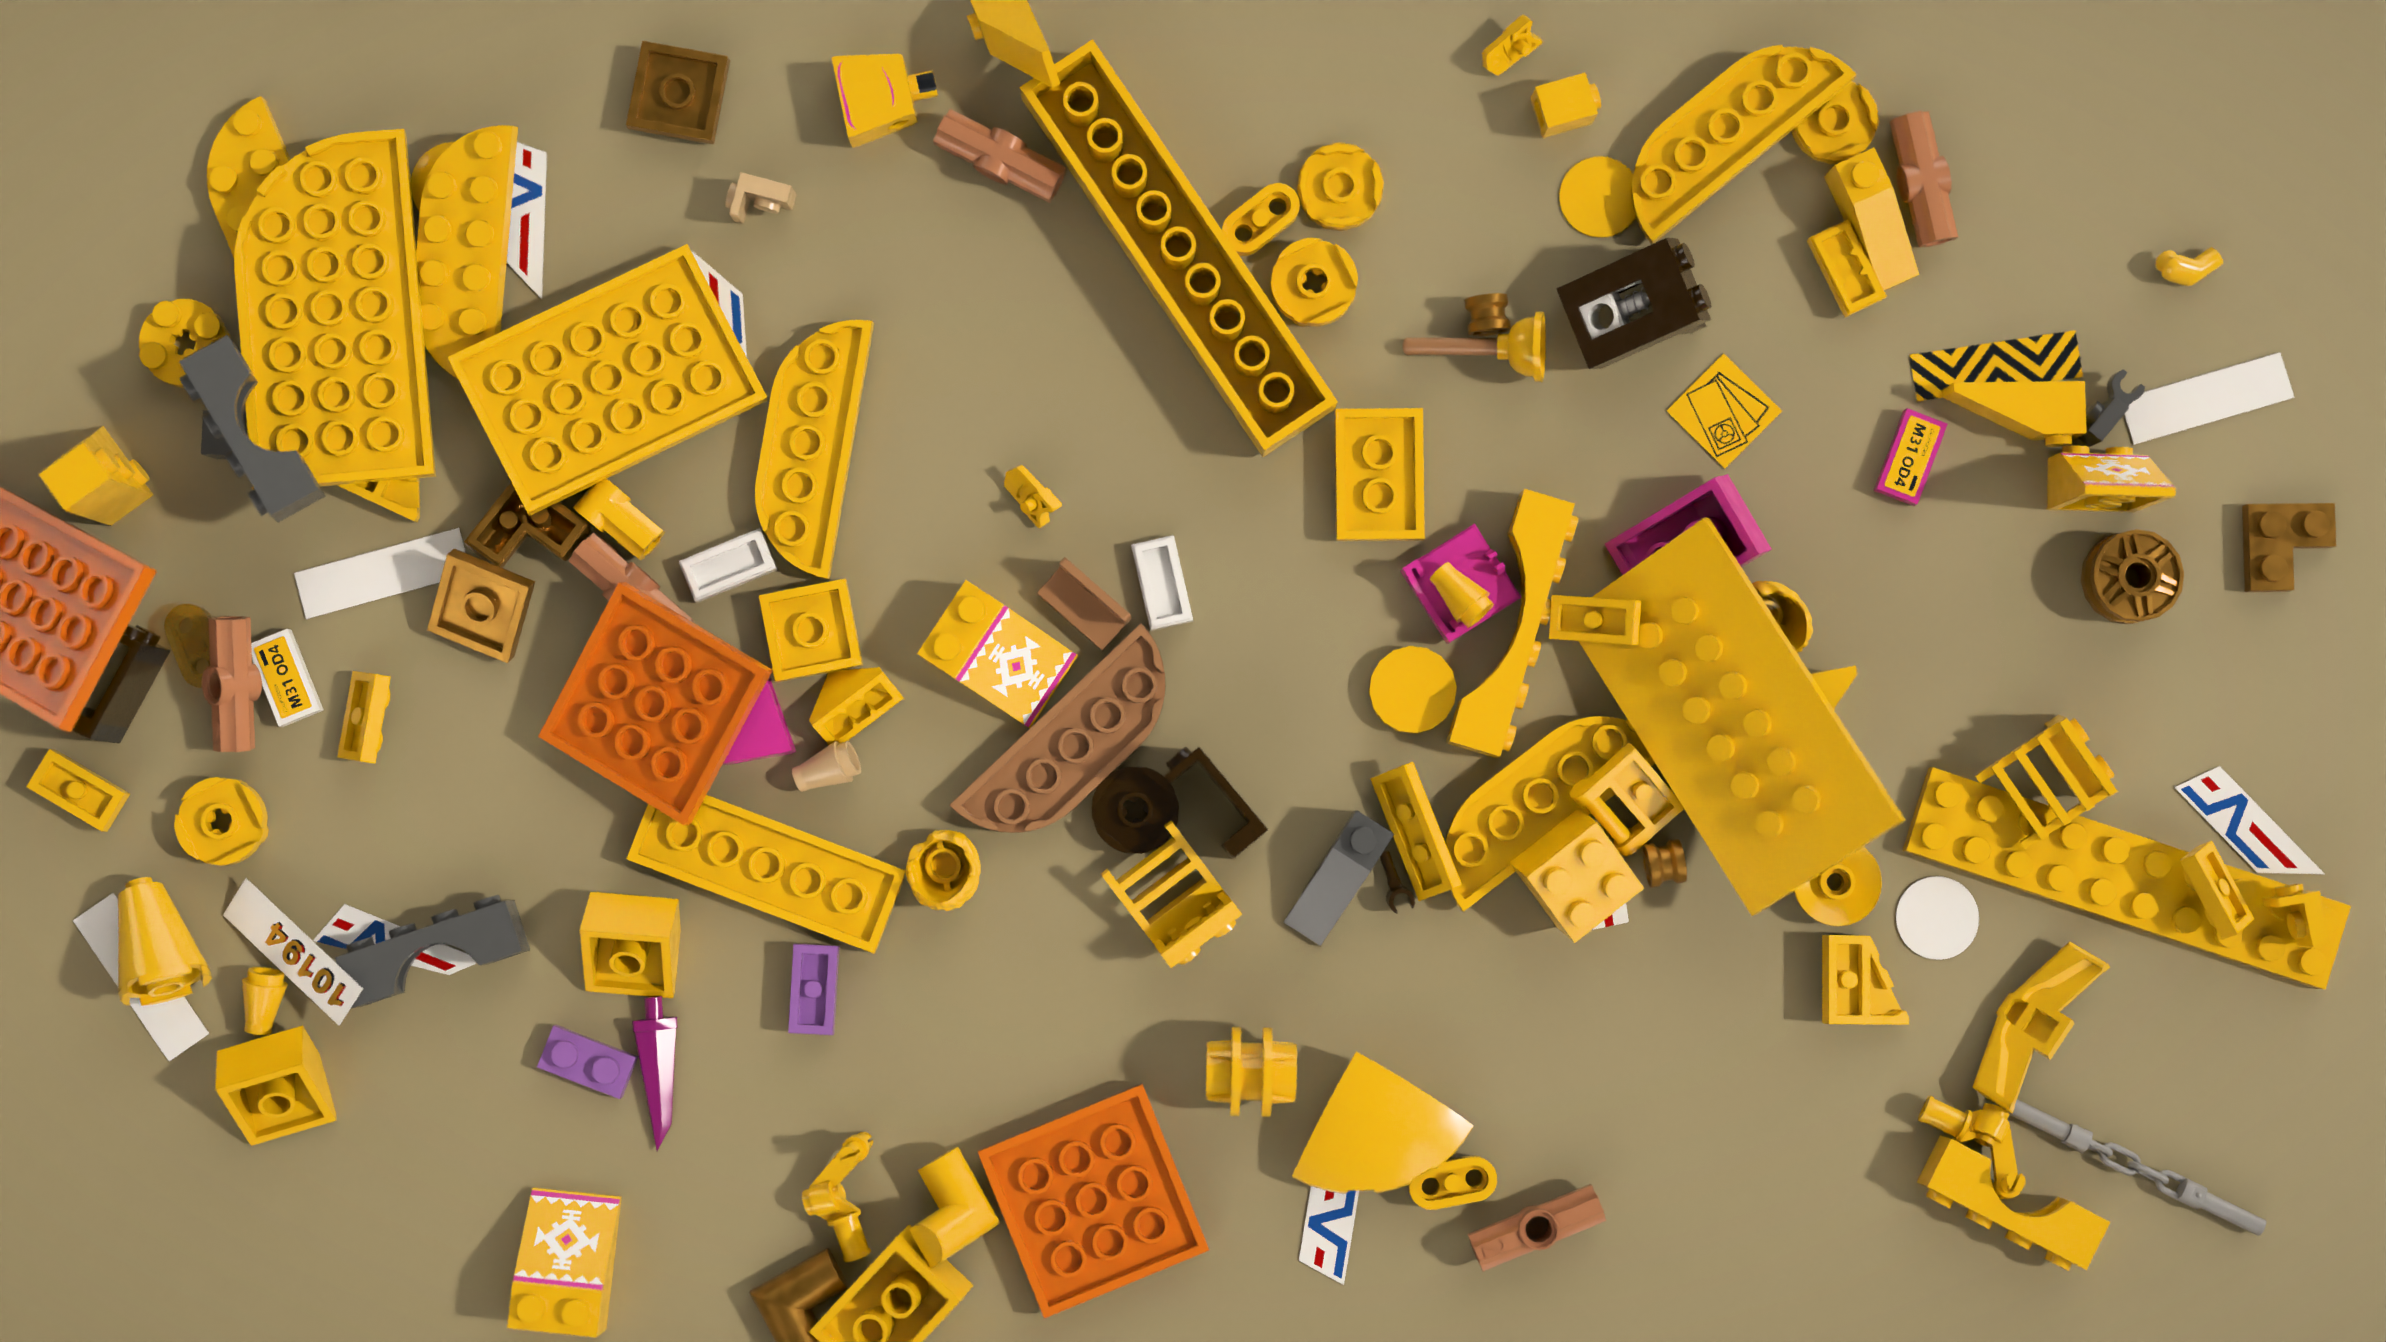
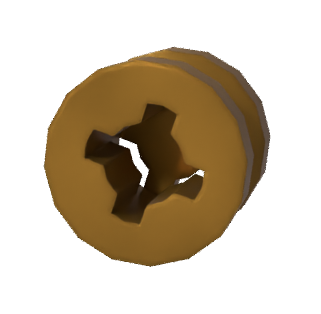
M1482 294L1464 300L1465 309L1470 312L1471 321L1467 325L1469 336H1490L1510 331V320L1505 317V308L1508 305L1507 294Z
M1679 839L1669 840L1665 846L1657 847L1653 843L1643 845L1644 870L1647 882L1651 888L1659 887L1663 881L1672 880L1675 883L1687 881L1686 860Z

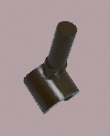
M1383 852L1380 859L1388 879L1389 891L1386 895L1388 906L1393 912L1398 914L1393 900L1396 895L1404 893L1407 894L1408 902L1413 909L1415 897L1408 888L1402 886L1390 852Z

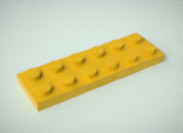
M710 795L705 796L692 823L685 826L648 804L626 858L629 861L873 954L878 949L906 876V870Z

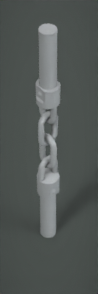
M2018 1099L2015 1103L2013 1114L2010 1113L2011 1116L2060 1139L2061 1143L2082 1154L2087 1149L2098 1153L2102 1163L2125 1175L2139 1173L2155 1181L2159 1191L2195 1209L2202 1208L2257 1236H2260L2266 1227V1220L2209 1193L2206 1187L2170 1170L2157 1172L2141 1164L2137 1154L2116 1143L2109 1142L2102 1145L2092 1140L2093 1132L2087 1129H2083L2075 1124H2067ZM2111 1149L2133 1159V1161L2127 1163L2128 1168L2107 1158L2113 1155ZM2168 1177L2180 1182L2176 1192L2163 1185L2169 1182Z

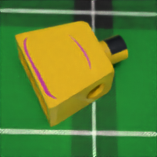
M902 54L831 57L847 135L852 147L861 146L917 123V116L913 101L938 96L933 70L908 75Z

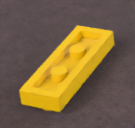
M1410 762L1370 778L1389 828L1394 833L1393 838L1418 901L1461 886L1462 883L1414 763Z

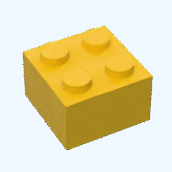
M1579 808L1509 862L1555 926L1574 943L1644 889L1600 825Z

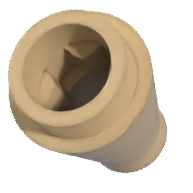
M834 741L801 765L792 768L793 779L801 792L813 788L852 782L853 776L861 773L859 758L849 741L841 744Z

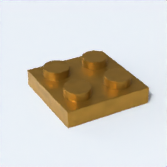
M642 41L626 121L628 129L714 144L730 64L729 57Z
M453 549L446 556L427 631L509 663L515 657L536 581Z

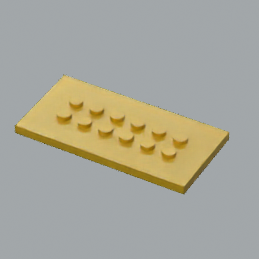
M1709 518L1701 519L1592 596L1593 598L1641 601L1638 645L1578 642L1751 916L1759 914L1905 821Z

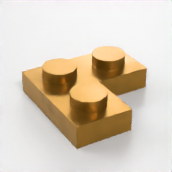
M2335 503L2246 504L2242 506L2245 592L2294 591L2293 549L2336 547Z

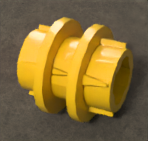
M1231 1027V1040L1207 1042L1206 1100L1230 1103V1116H1239L1240 1100L1261 1101L1262 1117H1271L1272 1103H1290L1296 1100L1297 1047L1293 1043L1273 1041L1272 1028H1262V1043H1241V1027Z

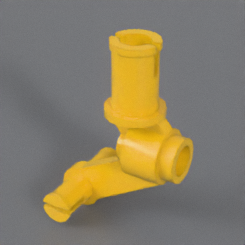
M1929 1095L1921 1108L1918 1121L1954 1136L1953 1140L1959 1143L1974 1140L1983 1146L1990 1147L1994 1174L1992 1185L1995 1193L1999 1196L1998 1198L2012 1199L2020 1194L2026 1180L2022 1173L2018 1175L2008 1121L2010 1113L1991 1103H1984L1983 1108L1980 1110H1966L1964 1113Z
M860 1132L857 1135L848 1137L844 1141L842 1149L810 1184L809 1189L802 1192V1202L809 1216L817 1215L825 1219L828 1226H833L844 1256V1262L858 1260L872 1252L858 1218L861 1215V1210L846 1200L845 1189L841 1184L842 1180L869 1154L873 1140L868 1141L872 1137L868 1132Z

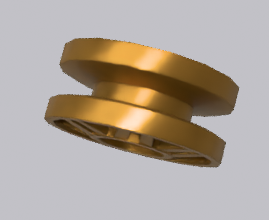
M2138 529L2106 537L2092 547L2083 562L2081 584L2085 599L2094 611L2111 622L2132 624L2160 617L2174 606L2182 592L2184 569L2180 555L2171 543L2155 532ZM2128 566L2134 568L2138 573L2139 583L2136 588L2130 586L2126 581L2125 574Z

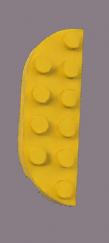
M1783 45L1770 46L1752 52L1735 62L1664 120L1653 131L1642 147L1635 165L1632 181V200L1635 215L1642 232L1651 245L1852 82L1857 74L1839 58L1817 48L1783 47Z
M262 96L243 105L225 122L213 142L207 164L209 198L233 257L240 221L242 217L245 218L249 206L258 193L256 191L257 188L278 165L282 166L290 160L268 104Z
M489 126L470 132L456 140L436 160L427 176L422 191L416 255L424 344L433 359L455 378L457 376L447 357L501 332L518 127Z
M847 320L826 325L820 328V331H817L802 343L796 345L783 360L774 379L756 475V510L760 524L775 549L792 565L810 575L830 580L871 345L874 323L870 320Z
M1592 716L1566 723L1548 733L1466 798L1455 813L1445 840L1462 883L1461 886L1450 890L1462 912L1516 872L1509 862L1578 808L1587 815L1590 814L1586 807L1578 806L1571 798V789L1580 780L1590 778L1628 743L1636 748L1650 766L1655 764L1628 720ZM1608 788L1600 797L1606 802L1615 794Z

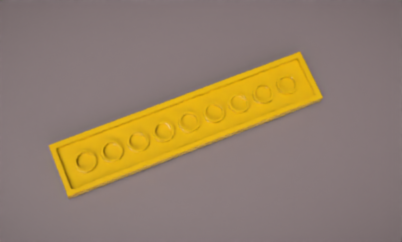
M1934 767L1928 768L1902 851L2317 989L2326 990L2350 912V905L2321 896L2330 944L2316 947L2298 946L2297 940L2293 939L2290 935L2287 925V915L2291 913L2290 905L2264 907L2262 899L2276 896L2275 888L2287 884L2225 864L2254 920L2237 935L2222 940L2217 929L2208 922L2204 905L2195 888H2192L2184 877L2183 866L2179 860L2189 852L2079 815L2072 819V822L2061 826L2049 834L2047 838L2038 841L2025 850L2020 841L2032 834L2034 830L2008 792ZM2023 797L2042 826L2057 818L2049 805Z

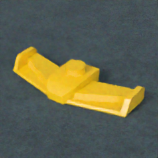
M2069 941L2017 990L2008 993L1996 1011L1997 1018L1972 1087L1988 1100L2013 1114L2033 1052L2036 1051L2051 1060L2075 1024L2071 1018L2060 1011L2103 972L2105 973L2110 968L2109 964Z

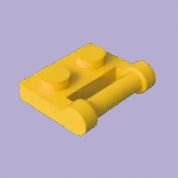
M1630 743L1623 747L1590 778L1576 783L1570 791V796L1580 807H1586L1614 839L1613 845L1622 856H1629L1635 853L1684 810L1672 790ZM1608 788L1614 792L1639 821L1632 828H1627L1601 799L1600 795Z

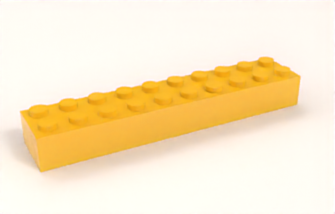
M1092 39L1054 64L1060 85L1050 87L1033 78L1020 86L1023 103L1261 456L1265 457L1334 411L1338 401L1094 40Z

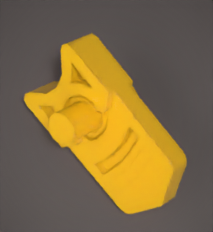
M1523 14L1511 23L1496 40L1482 51L1483 67L1498 76L1520 58L1526 57L1539 47L1543 40L1534 33H1531L1533 21Z
M1019 465L1006 472L1004 486L1020 504L1021 511L1038 528L1049 523V512L1052 513L1060 508L1062 503L1049 488H1044L1025 466Z

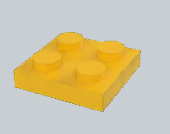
M845 578L759 595L775 682L778 683L863 666L848 583Z

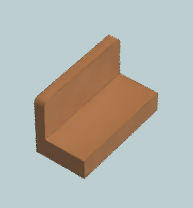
M1064 557L1059 563L1060 567L1041 587L1037 595L1103 652L1131 621V614Z

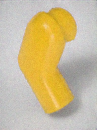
M2209 247L2194 259L2177 255L2174 251L2167 250L2157 257L2155 266L2158 271L2162 272V277L2167 281L2191 286L2223 265V258L2213 247Z

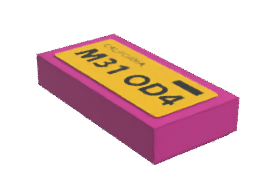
M1908 408L1903 410L1873 491L1912 506L1918 505L1948 424Z

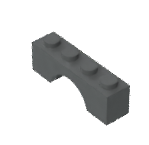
M228 335L179 361L186 373L180 377L181 383L193 401L199 398L203 401L209 413L202 416L203 420L216 440L222 436L225 438L232 450L226 453L225 456L239 478L245 474L247 475L254 487V490L248 492V495L261 516L269 513L279 523L325 497L305 460L296 450L284 452L270 451L257 446L249 439L244 427L243 410L250 392L257 385L258 381L238 347Z
M499 895L491 896L474 902L475 911L459 916L457 909L449 910L432 916L433 925L417 930L415 923H411L390 930L389 935L391 939L374 944L373 938L370 937L346 945L348 953L335 957L336 963L363 988L351 1008L363 1007L405 993L406 977L412 963L423 951L437 944H449L464 950L478 965L491 964L530 951L515 900L501 902Z

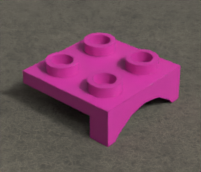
M1475 524L1400 570L1446 644L1454 641L1521 598V595L1505 571L1504 563L1499 562L1496 557L1498 555L1497 552L1489 547ZM1447 562L1490 593L1488 598L1494 603L1491 610L1470 628H1467L1462 621L1456 622L1436 586L1429 580L1433 573Z

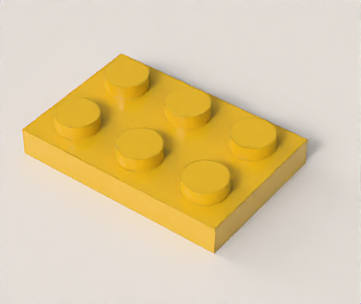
M1423 408L1335 409L1336 541H1423L1425 539Z

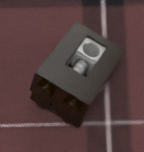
M1665 238L1556 288L1588 369H1602L1678 334H1691L1707 327L1705 322L1711 320L1707 310L1711 308V301L1702 284L1697 285L1691 268L1695 267V263L1685 243L1680 244L1679 239ZM1643 284L1644 287L1641 288V292L1634 291L1631 296L1627 294L1625 299L1620 297L1619 294ZM1651 303L1654 312L1630 322L1629 316L1633 317L1632 314L1636 312L1640 314V311L1643 309L1648 310V305ZM1604 305H1608L1614 314L1613 322L1608 328H1604L1599 322V312Z

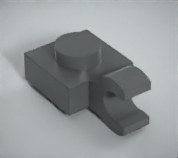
M2124 369L2112 375L2108 380V400L2103 404L2096 401L2086 411L2087 433L2078 438L2088 447L2102 442L2127 412L2128 406L2133 401L2139 399L2144 393L2145 386L2142 384L2136 386L2131 393H2125L2121 389V380L2128 373Z

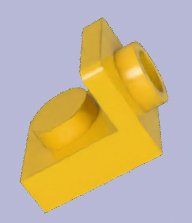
M2302 883L2276 887V896L2262 898L2264 907L2290 905L2291 913L2287 915V925L2290 935L2293 939L2297 940L2298 946L2316 947L2330 944L2320 891L2304 890Z

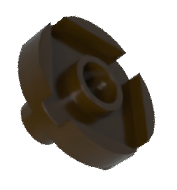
M1126 767L1112 772L1099 784L1092 799V819L1097 833L1105 843L1123 853L1143 854L1159 848L1171 837V834L1164 825L1169 821H1172L1175 826L1178 823L1179 803L1173 786L1162 774L1147 767ZM1141 798L1146 802L1143 810L1148 815L1143 821L1135 818L1131 823L1124 818L1128 811L1123 805L1127 800L1136 802Z

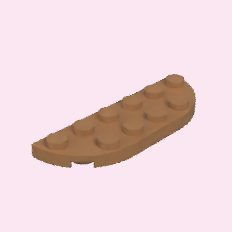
M1142 623L962 792L950 806L965 819L990 830L1019 833L1041 829L1069 814L1109 774L1114 772L1135 752L1154 729L1165 697L1163 661L1155 641Z

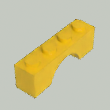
M1939 1136L1917 1180V1183L1929 1188L1926 1197L1949 1209L1953 1202L1969 1209L1965 1217L1989 1230L1994 1222L2008 1230L2004 1238L2027 1250H2030L2034 1243L2047 1250L2044 1259L2067 1271L2070 1270L2072 1264L2087 1270L2110 1224L2108 1220L2060 1197H2057L2050 1204L2037 1211L2026 1213L2014 1212L2001 1202L1994 1191L1990 1175L1991 1159L1951 1138Z

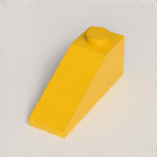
M970 0L974 13L967 15V20L975 41L983 38L992 56L1050 87L1060 85L1049 47L1027 0Z
M1875 147L1835 164L1824 176L1825 181L1844 221L1849 219L1883 290L1885 291L1918 276V268L1896 195Z
M2085 381L1955 382L1943 389L1944 399L2027 439L2045 440L2046 447L2071 446L2072 440L2087 433Z

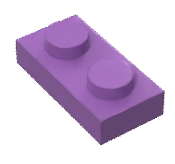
M793 944L788 1033L834 1035L840 946Z
M553 1025L537 1068L621 1099L639 1056L559 1025Z

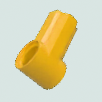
M605 478L591 486L573 508L602 533L606 531L629 553L642 560L659 544L665 532L631 504L630 497Z

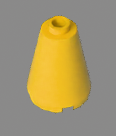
M150 877L137 878L126 883V889L118 894V993L120 1001L124 1005L130 1006V998H139L141 1006L154 1005L193 993L191 985L199 980L202 981L203 987L209 984L212 979L210 968L163 883L153 882Z

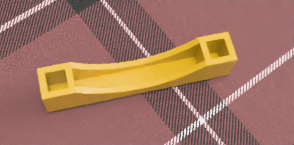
M1525 488L1519 494L1507 534L1516 556L1520 575L1521 604L1516 629L1506 653L1494 671L1474 691L1458 701L1447 736V744L1493 758L1500 757L1502 750L1510 751L1517 726L1510 725L1515 708H1523L1529 689V684L1523 683L1527 666L1534 668L1541 649V642L1535 641L1539 624L1546 626L1550 618L1551 600L1547 599L1552 582L1559 584L1565 568L1566 559L1559 556L1564 540L1571 542L1577 527L1579 517L1572 515L1575 503Z

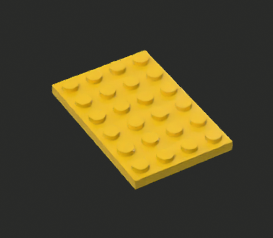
M688 244L447 357L529 516L767 401L766 393Z

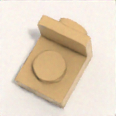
M740 172L738 183L732 182L728 189L725 205L726 208L730 209L729 215L732 219L743 224L750 200L755 201L754 207L778 214L780 208L793 210L797 194L790 185Z

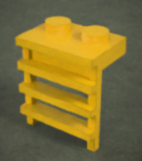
M2057 715L2044 724L2047 729L1975 775L1977 781L1982 783L1995 774L2028 821L2034 832L2020 841L2025 850L2038 841L2044 840L2061 826L2072 822V819L2078 815L2089 811L2095 807V804L2106 797L2118 792L2110 781L2115 776L2113 771L2100 754L2096 757L2092 755L2085 745V742L2090 739L2075 718L2069 721L2066 717ZM2041 745L2080 802L2067 811L2064 810L2026 755V753ZM2016 760L2020 762L2057 816V818L2042 826L2003 769Z
M1169 821L1164 826L1172 836L1170 840L1117 880L1108 869L1103 871L1101 876L1152 941L1170 968H1173L1178 963L1183 965L1194 959L1201 951L1200 946L1213 936L1219 938L1227 934L1236 925V919L1242 913L1174 823ZM1181 848L1188 858L1131 900L1125 890ZM1193 870H1198L1203 877L1201 880L1148 920L1145 919L1140 912L1143 908Z

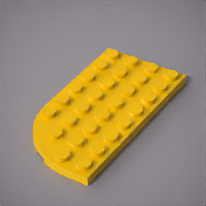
M404 129L365 131L341 134L320 140L306 146L305 151L294 156L284 165H278L264 179L256 190L258 193L249 206L245 218L242 217L236 236L234 273L241 354L258 381L245 402L248 437L257 446L270 451L284 452L296 450L305 460L319 486L436 477L406 132Z

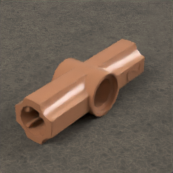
M952 109L943 117L933 140L934 145L973 164L975 170L989 179L1003 185H1007L1009 182L1048 203L1056 196L1067 172L1066 167L1027 148V144L1015 135L997 127H993L991 130Z
M1929 111L1912 112L1892 119L1890 127L1899 161L1896 173L1898 189L1902 200L1905 203H1909L1919 248L1941 245L1957 239L1958 233L1948 195L1951 192L1952 186L1950 169L1946 159L1943 156H1939Z
M595 533L584 539L568 560L603 591L602 595L608 601L618 582H626L686 619L694 621L659 590L661 586L632 561L628 563L615 549Z
M213 617L208 619L210 666L206 667L202 675V691L206 701L212 706L213 751H251V749L255 748L253 701L258 700L262 691L261 674L257 666L252 663L251 617Z
M1588 1184L1540 1205L1526 1206L1518 1214L1467 1235L1481 1270L1485 1271L1534 1250L1548 1249L1556 1241L1605 1222L1606 1218L1593 1186ZM1536 1216L1545 1217L1548 1224L1546 1233L1537 1239L1529 1238L1525 1230L1528 1221Z

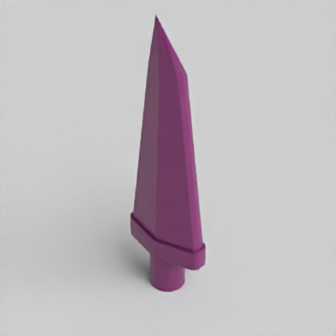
M662 996L644 997L646 1019L632 1021L656 1151H658L672 1125L676 1028H678L677 1017H663Z

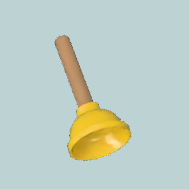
M1536 312L1535 316L1525 317L1511 327L1509 334H1498L1497 338H1405L1403 341V352L1406 355H1497L1498 360H1509L1510 366L1517 373L1527 377H1534L1535 382H1543L1546 359L1544 312Z

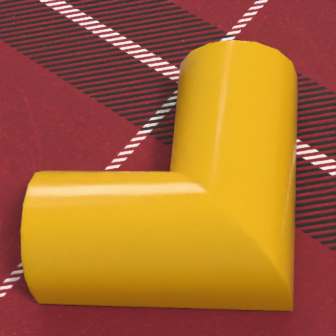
M959 1147L947 1151L918 1169L939 1210L913 1225L909 1230L930 1268L940 1264L1000 1223Z

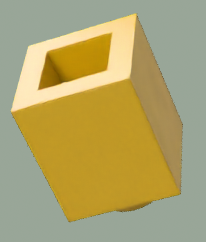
M1586 72L1536 86L1530 97L1542 138L1591 125L1598 115L1597 109H1601L1598 88L1595 83L1589 84Z

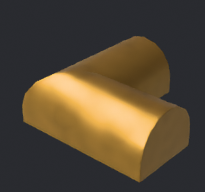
M510 483L465 539L464 543L482 560L503 568L527 536H530L557 557L566 561L571 558L574 550L588 536L590 524L560 502L529 516L513 484Z
M828 1247L752 1289L749 1293L776 1342H819L809 1332L818 1322L811 1308L849 1288V1284Z

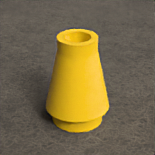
M1449 562L1437 569L1429 579L1436 586L1456 622L1462 621L1467 628L1480 621L1494 605L1488 598L1490 594L1488 591L1456 570Z
M251 967L248 969L247 977L242 979L245 1032L255 1035H269L272 1033L273 1022L288 985L284 981V973L281 970L269 967Z

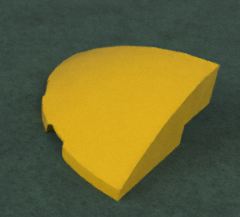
M1356 1051L1327 1103L1299 1159L1292 1178L1309 1186L1346 1194L1348 1191L1373 1190L1376 1193L1394 1190L1409 1185L1413 1178L1427 1172L1431 1168L1440 1167L1463 1144L1473 1129V1125L1410 1082Z

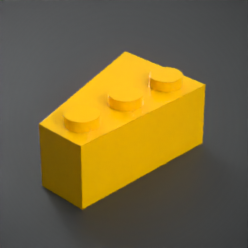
M104 426L75 445L39 473L41 479L65 511L112 526L153 496V493L145 484L150 480L146 471L136 460L132 459L129 461Z

